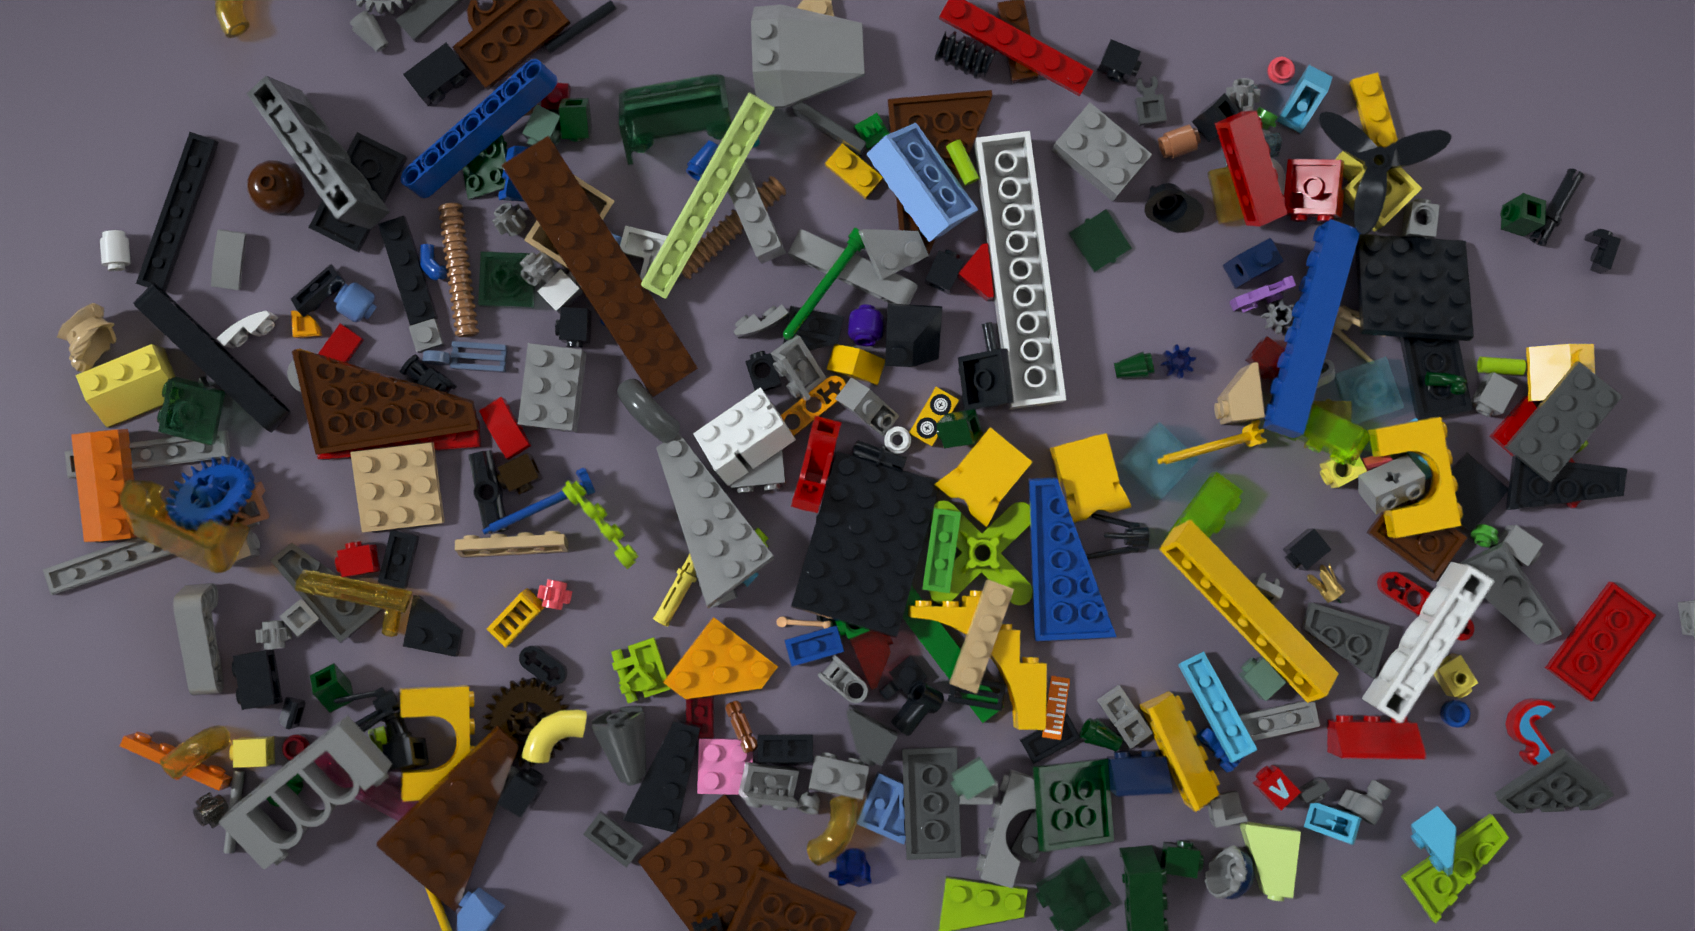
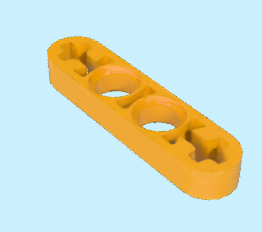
M830 376L809 392L811 398H818L821 402V409L818 412H809L806 409L807 401L800 399L781 414L784 422L785 418L790 414L797 415L800 418L799 427L794 430L789 429L793 436H796L811 424L815 416H821L838 402L835 399L837 397L836 393H832L827 397L831 402L826 404L824 398L817 392L822 389L825 394L830 389L828 385L830 382L834 384L839 382L842 385L839 388L841 392L846 385L841 377Z

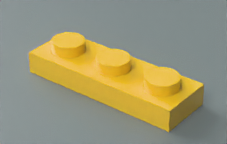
M1378 72L1352 79L1349 83L1364 133L1378 147L1386 148L1398 141Z

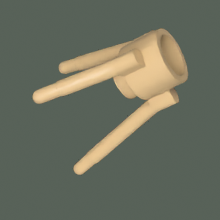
M1344 305L1339 306L1332 333L1339 336L1362 359L1372 365L1374 361L1341 331L1342 329L1348 331L1352 324L1360 327V320L1355 318H1360L1359 311L1352 310Z

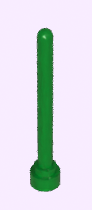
M853 228L848 235V246L784 330L783 337L790 340L793 338L857 251L860 252L862 249H866L858 232L859 229Z

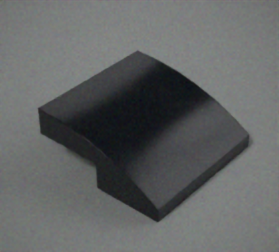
M1467 452L1451 467V473L1456 478L1458 490L1455 494L1457 503L1461 505L1463 517L1460 519L1461 524L1469 531H1472L1508 491V487Z

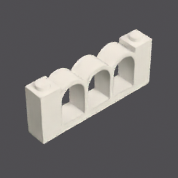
M1450 562L1437 582V587L1423 604L1420 616L1407 628L1400 641L1399 648L1387 659L1379 676L1375 677L1362 699L1402 723L1494 581L1469 565Z

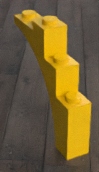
M970 590V596H962V606H959V601H942V606H932V601L915 600V606L908 605V617L934 620L949 625L967 635L982 591ZM1001 624L990 659L997 666L1006 683L1012 705L1013 727L1018 730H1046L1047 664L1039 662V657H1022V662H1020V630L1012 629V624Z

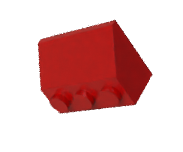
M1336 715V720L1327 719V752L1335 756L1359 759H1426V752L1418 724L1409 721L1408 716L1404 718L1402 723L1392 717L1391 720H1380L1378 715H1363V720H1353V715Z

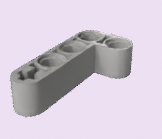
M214 583L186 585L175 595L173 601L187 684L191 695L221 693L224 686L212 618V610L218 604V590Z

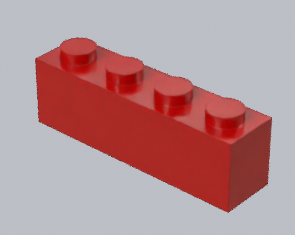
M1242 111L1216 122L1217 133L1246 226H1263L1287 215L1286 200L1278 184V173L1273 167L1270 147L1265 141L1262 131V120L1258 116L1257 111Z

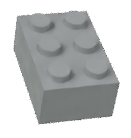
M1091 103L1084 108L1052 148L1056 155L1112 202L1152 156L1148 150Z
M528 343L518 425L577 433L587 356L585 351L582 349Z

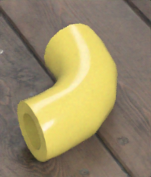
M560 710L543 718L529 733L523 749V759L536 763L549 762L553 746L559 740L566 737L582 738L587 711Z

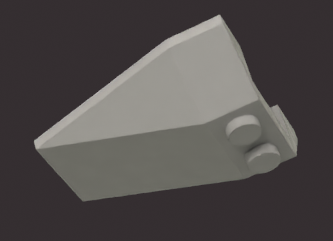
M785 5L754 7L751 19L755 92L757 98L771 105L774 109L787 108L865 76L862 23Z

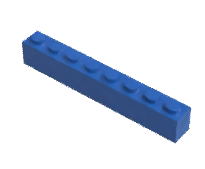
M1330 219L1321 226L1319 225L1314 233V250L1310 252L1306 261L1308 271L1299 285L1300 299L1295 303L1292 310L1294 320L1292 327L1288 328L1284 339L1287 345L1285 352H1282L1278 359L1277 367L1280 369L1277 378L1273 380L1270 387V393L1272 394L1270 404L1268 403L1264 409V429L1291 438L1304 435L1360 235L1356 228Z

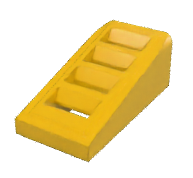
M526 588L486 630L506 648L545 608L542 606L543 602L530 589ZM515 607L527 617L525 620L514 610ZM510 616L519 626H514L506 617ZM500 623L512 633L510 636L498 626Z

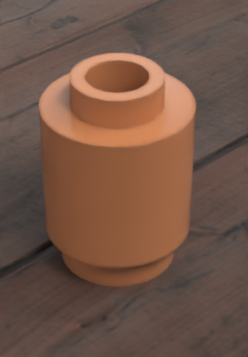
M1189 124L1163 134V137L1158 138L1159 148L1163 157H1171L1172 159L1196 151L1198 144L1201 143L1198 130L1196 128L1192 129Z

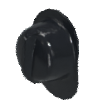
M1164 183L1157 187L1154 185L1150 187L1149 198L1144 209L1148 219L1175 233H1185L1200 225L1204 218V209L1197 199L1183 192L1176 184Z

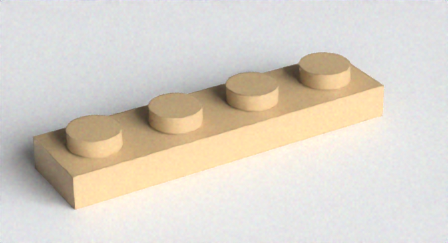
M547 531L545 535L522 532L514 537H507L505 534H492L490 538L467 535L463 539H455V551L460 557L569 552V542L566 536L558 531Z
M986 580L949 684L977 694L1014 589L991 580Z

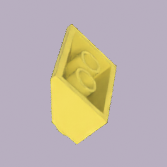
M153 344L76 375L85 401L107 428L183 397L165 349Z

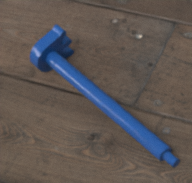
M583 467L577 470L576 474L580 484L587 492V496L595 493L594 486L586 469ZM560 491L489 524V527L482 531L484 535L491 531L494 533L568 498L563 491Z

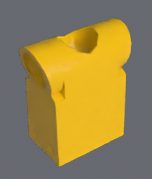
M990 427L960 464L934 485L950 498L965 500L970 514L987 527L999 502L1031 465L1032 461Z
M1107 433L1049 448L1059 485L1074 523L1087 520L1097 510L1114 513L1131 508V503L1119 484V477Z

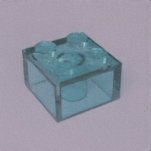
M1158 422L1117 463L1155 500H1160L1199 459L1194 456L1169 464H1158L1157 460L1163 458L1164 455L1187 449L1169 430Z

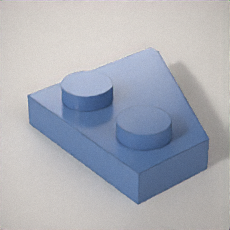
M877 772L855 821L856 824L904 845L906 841L904 832L905 810L903 805L904 784Z

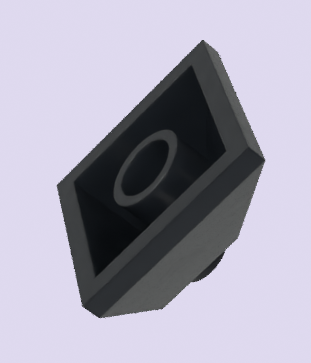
M888 304L885 366L915 367L939 359L942 306Z

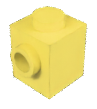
M1452 653L1445 657L1433 674L1445 694L1451 697H1465L1473 691L1472 687L1478 684L1463 657L1459 654Z

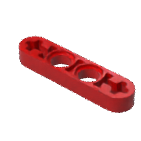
M1384 572L1377 581L1378 589L1384 595L1417 616H1420L1422 606L1431 594L1397 572ZM1395 577L1394 583L1405 589L1402 592L1394 588L1388 590V584L1385 582L1386 579H1393ZM1411 591H1417L1421 596V601L1416 606H1411L1408 603L1407 597ZM1470 619L1464 626L1465 633H1460L1456 640L1465 641L1473 636L1474 624Z

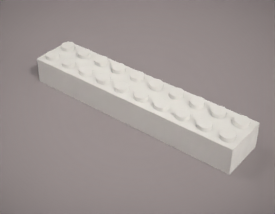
M1030 131L978 137L974 142L977 174L979 176L978 181L986 241L989 249L1001 348L1008 349L1014 403L1008 404L1009 410L1063 403L1066 401Z

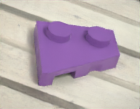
M1289 276L1280 282L1266 285L1235 297L1229 302L1233 311L1241 309L1242 313L1258 308L1257 303L1267 300L1269 304L1283 299L1282 294L1296 285L1293 277Z

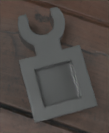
M1152 76L1150 79V88L1143 86L1142 78H1138L1136 82V89L1142 95V97L1135 99L1139 126L1165 123L1167 121L1163 94L1155 95V90L1158 86L1156 76Z

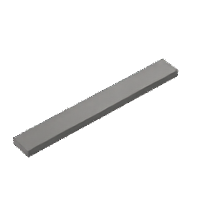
M248 502L241 509V512L250 516L256 515L252 502ZM232 514L231 519L228 521L222 520V523H231L235 515ZM259 522L166 551L163 550L156 532L153 531L43 569V573L50 594L56 595L231 533L259 525ZM203 526V528H202L201 530H195V531H197V532H203V531H205L206 529H205L204 526ZM174 527L164 529L169 542L179 539L183 532Z

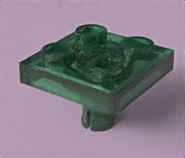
M481 251L478 305L480 307L534 308L535 286L530 285L522 278L521 271L524 267L520 265V262L530 253Z

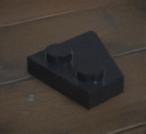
M790 306L787 326L801 307ZM813 310L796 334L801 337L809 351L839 343L844 316Z
M413 595L403 647L457 657L463 629L447 619L438 609L433 608L424 601V598L420 595Z

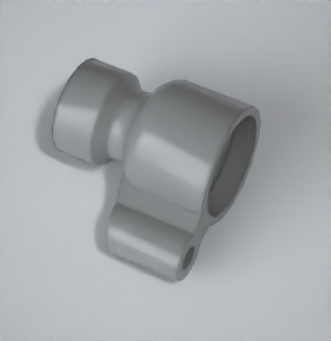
M1371 780L1367 787L1368 793L1366 795L1346 789L1338 804L1360 817L1363 821L1375 826L1384 810L1382 801L1387 800L1392 791L1375 780Z

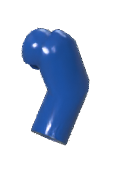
M421 244V269L432 280H444L447 277L448 270L446 266H439L434 260V245Z

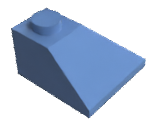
M479 887L473 893L468 891L459 903L462 909L457 915V931H488L505 905Z

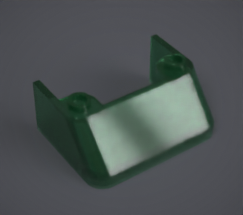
M720 74L629 88L619 94V128L628 165L633 164V152L644 153L648 151L654 144V138L706 130L707 134L714 139H723L732 123L725 78Z

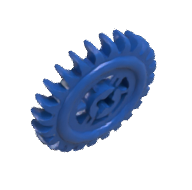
M225 456L221 457L222 463L220 465L212 457L211 467H208L204 461H201V471L191 466L192 477L182 473V477L186 482L179 483L176 480L174 481L179 491L169 489L172 498L166 497V502L168 503L166 510L170 519L177 526L188 530L192 528L194 530H201L203 526L205 529H209L213 524L221 525L224 519L226 521L230 520L231 515L238 514L240 512L239 507H244L247 504L246 499H250L252 496L251 491L255 487L253 483L255 477L250 467L240 459L237 461L234 457L230 458L229 463Z

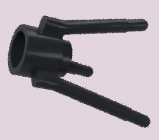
M1097 513L1091 515L1092 518L1129 528L1125 529L1124 533L1104 534L1105 538L1124 539V544L1129 546L1086 554L1087 559L1128 552L1138 553L1139 548H1148V527H1140V523L1127 522Z
M383 687L370 692L334 699L335 703H343L377 697V699L372 701L376 711L355 722L358 727L363 725L360 728L363 732L400 709V704L394 691L390 689L385 692Z

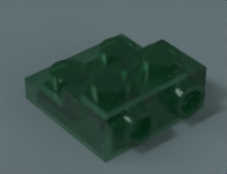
M177 376L168 379L162 390V396L165 397L163 407L159 410L157 422L160 423L158 432L207 445L215 444L225 392L205 387L203 383Z
M1082 856L1036 883L1039 892L1035 893L1043 908L1049 906L1053 913V916L1049 918L1057 931L1062 929L1063 931H1075L1088 923L1089 918L1112 905Z

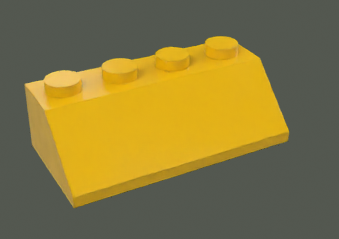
M1168 691L1139 706L1161 754L1166 756L1168 769L1184 804L1196 812L1219 795L1217 786L1220 783L1213 770L1209 771L1205 761L1208 760L1204 748L1202 745L1197 746L1193 736H1196L1197 733L1190 720L1186 721L1182 714V711L1185 710L1182 700L1178 695L1174 696L1173 693Z

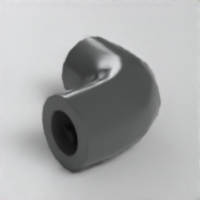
M628 379L620 384L617 391L619 399L636 421L662 443L670 442L677 436L680 430L679 421L667 413L648 394L639 380Z

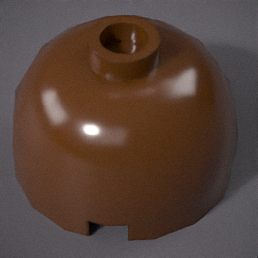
M267 160L258 164L250 172L247 179V192L250 200L260 210L271 215L292 212L300 205L304 196L301 175L294 167L282 161Z

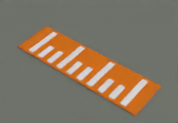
M1051 676L1046 708V730H1043L1042 734L1044 738L1061 740L1070 678Z

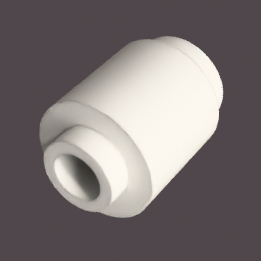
M120 230L102 232V238L100 239L102 266L108 267V271L125 270V266L131 264L129 239L126 237L125 232Z

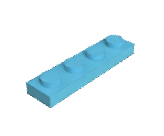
M1204 652L1199 653L1178 664L1230 762L1233 763L1255 752L1257 748Z

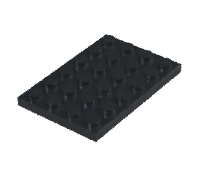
M837 451L791 607L897 638L939 488L934 485L938 480L907 471H902L901 473L881 465L877 467L875 466L876 462Z

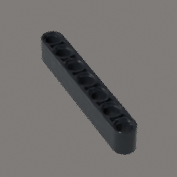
M152 283L133 302L141 313L267 431L272 433L291 414V411L159 286Z

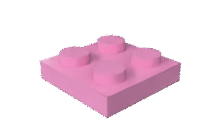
M699 739L697 794L739 795L738 792L745 762L753 763L754 751L744 753L740 745L742 742L738 739Z

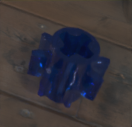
M1178 344L1173 346L1174 353L1167 350L1164 351L1163 354L1167 359L1161 363V366H1166L1169 370L1167 376L1177 373V377L1181 379L1184 376L1183 370L1188 373L1193 372V368L1189 365L1196 360V357H1190L1188 354L1189 347L1180 350ZM1177 356L1178 359H1183L1184 364L1180 365V367L1178 364H1173V359L1177 358Z

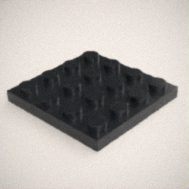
M1368 234L1359 235L1356 245L1360 332L1362 335L1457 341L1472 340L1474 331L1466 241L1430 240L1416 237Z

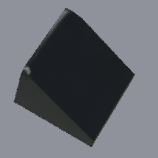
M289 696L285 698L279 719L280 724L285 729L290 730L300 725L306 702Z

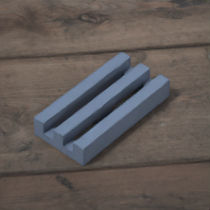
M452 341L451 369L491 372L506 371L507 345ZM459 348L501 351V355L461 353ZM458 358L500 361V366L458 363Z

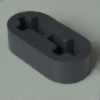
M531 645L525 647L520 652L519 662L521 666L542 682L545 681L549 686H557L565 681L567 677L566 666L541 647ZM536 651L538 653L536 658L542 662L541 666L536 662L528 664L529 658L526 656V653ZM547 666L550 669L558 667L560 669L558 671V674L561 676L560 679L554 678L550 680V672L544 669V667Z

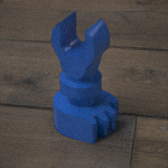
M1209 728L1202 729L1196 736L1204 746L1213 751V756L1216 759H1221L1218 765L1226 773L1233 771L1241 763L1243 758L1233 763L1230 762L1217 736Z

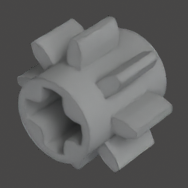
M1239 78L1234 80L1233 87L1226 88V95L1242 112L1243 106L1251 105L1254 107V102H1260L1261 90L1258 89V85L1254 84L1252 79Z
M508 202L500 205L495 210L494 215L496 218L492 222L501 235L507 232L509 236H515L525 229L526 224L524 221L528 217L519 204L513 207Z
M531 252L520 262V265L524 267L521 271V276L530 285L536 286L539 283L543 286L555 275L551 271L554 264L544 253L539 252L535 254Z
M1283 299L1278 300L1277 307L1272 303L1267 304L1266 307L1269 312L1261 315L1268 323L1265 329L1275 328V333L1279 334L1282 331V326L1286 330L1290 326L1292 327L1289 322L1294 320L1291 310L1294 305H1283ZM1281 312L1284 316H1282L1280 321H1277L1275 317H1277V313Z
M283 620L262 622V629L255 630L256 643H264L265 650L285 648V641L292 639L291 629L284 626Z

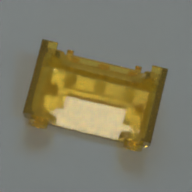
M126 481L119 499L132 534L210 572L222 573L230 570L251 529L250 527L240 522H235L233 526H225L219 522L208 521L201 524L197 532L185 529L165 518L168 512L166 505L169 504L165 503L162 498L161 492L164 486L153 481Z

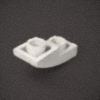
M268 311L255 313L236 322L216 339L226 347L232 349L240 347L248 339L247 334L249 332L258 337L268 334L274 328V322L278 317Z

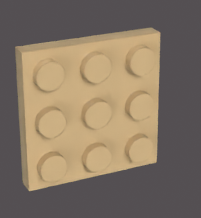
M434 442L350 452L362 533L445 522Z

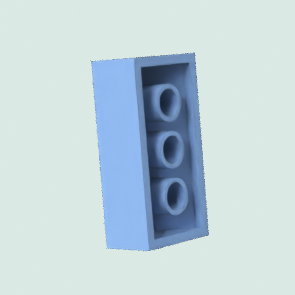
M917 123L886 135L867 153L873 166L880 172L891 191L895 193L904 206L905 211L910 214L919 227L920 232L929 242L946 234L978 211V208Z

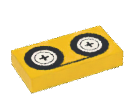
M935 387L909 432L910 435L932 447L938 437L936 423L945 414L952 413L959 399Z

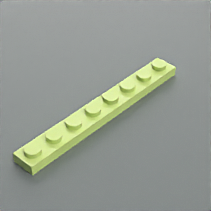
M748 93L641 283L642 287L665 299L667 298L772 114L774 107Z

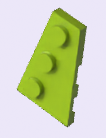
M946 876L938 931H952L1023 918L1028 889L1018 886L1009 888L996 883Z

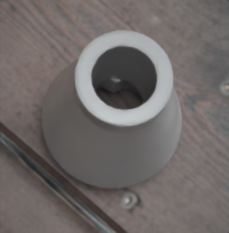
M366 10L351 20L352 31L370 45L376 53L383 50L389 44L374 14L370 15Z

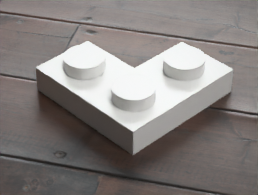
M625 225L620 247L624 254L644 259L640 279L643 281L667 236Z

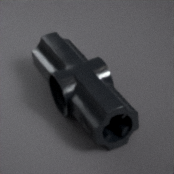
M492 450L475 452L468 455L474 482V497L478 501L483 529L489 527V524L506 517L502 500L503 489L497 477ZM487 485H491L494 489V495L489 500H486L483 496V489ZM508 526L494 533L509 530Z

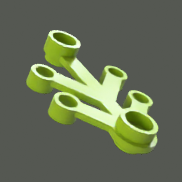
M570 480L566 481V486L562 488L564 494L575 506L580 503L584 512L592 520L594 519L602 534L609 541L612 540L619 549L614 552L615 556L626 569H629L636 563L635 559L639 556L629 544L624 547L619 541L625 536L623 531L617 524L614 523L611 526L604 520L608 513L598 502L593 505L592 502L584 497L587 492L578 481L574 483Z

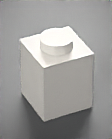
M561 269L548 283L537 291L559 314L561 307H569L583 293L571 272L566 275Z

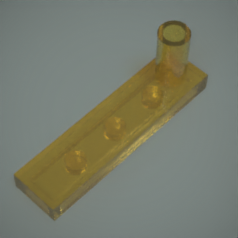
M305 569L296 580L295 591L385 609L382 634L388 637L398 635L401 612H406L412 597V591Z

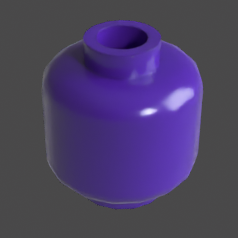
M868 304L860 305L858 309L850 313L848 335L854 340L856 345L864 347L873 346L882 338L883 314L876 310L874 306Z

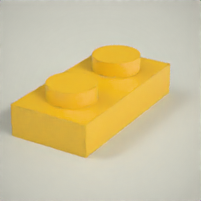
M843 143L825 162V166L864 199H867L883 180V177Z

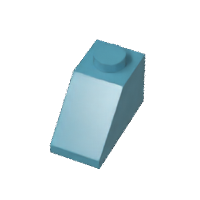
M1308 65L1277 121L1301 134L1327 94L1333 77Z

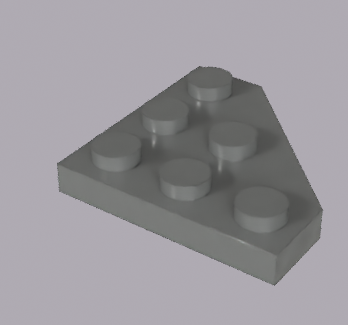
M1561 748L1496 791L1495 795L1497 800L1514 814L1525 813L1526 809L1539 808L1541 812L1564 811L1565 807H1579L1580 811L1592 810L1614 796V793L1605 782L1566 749Z

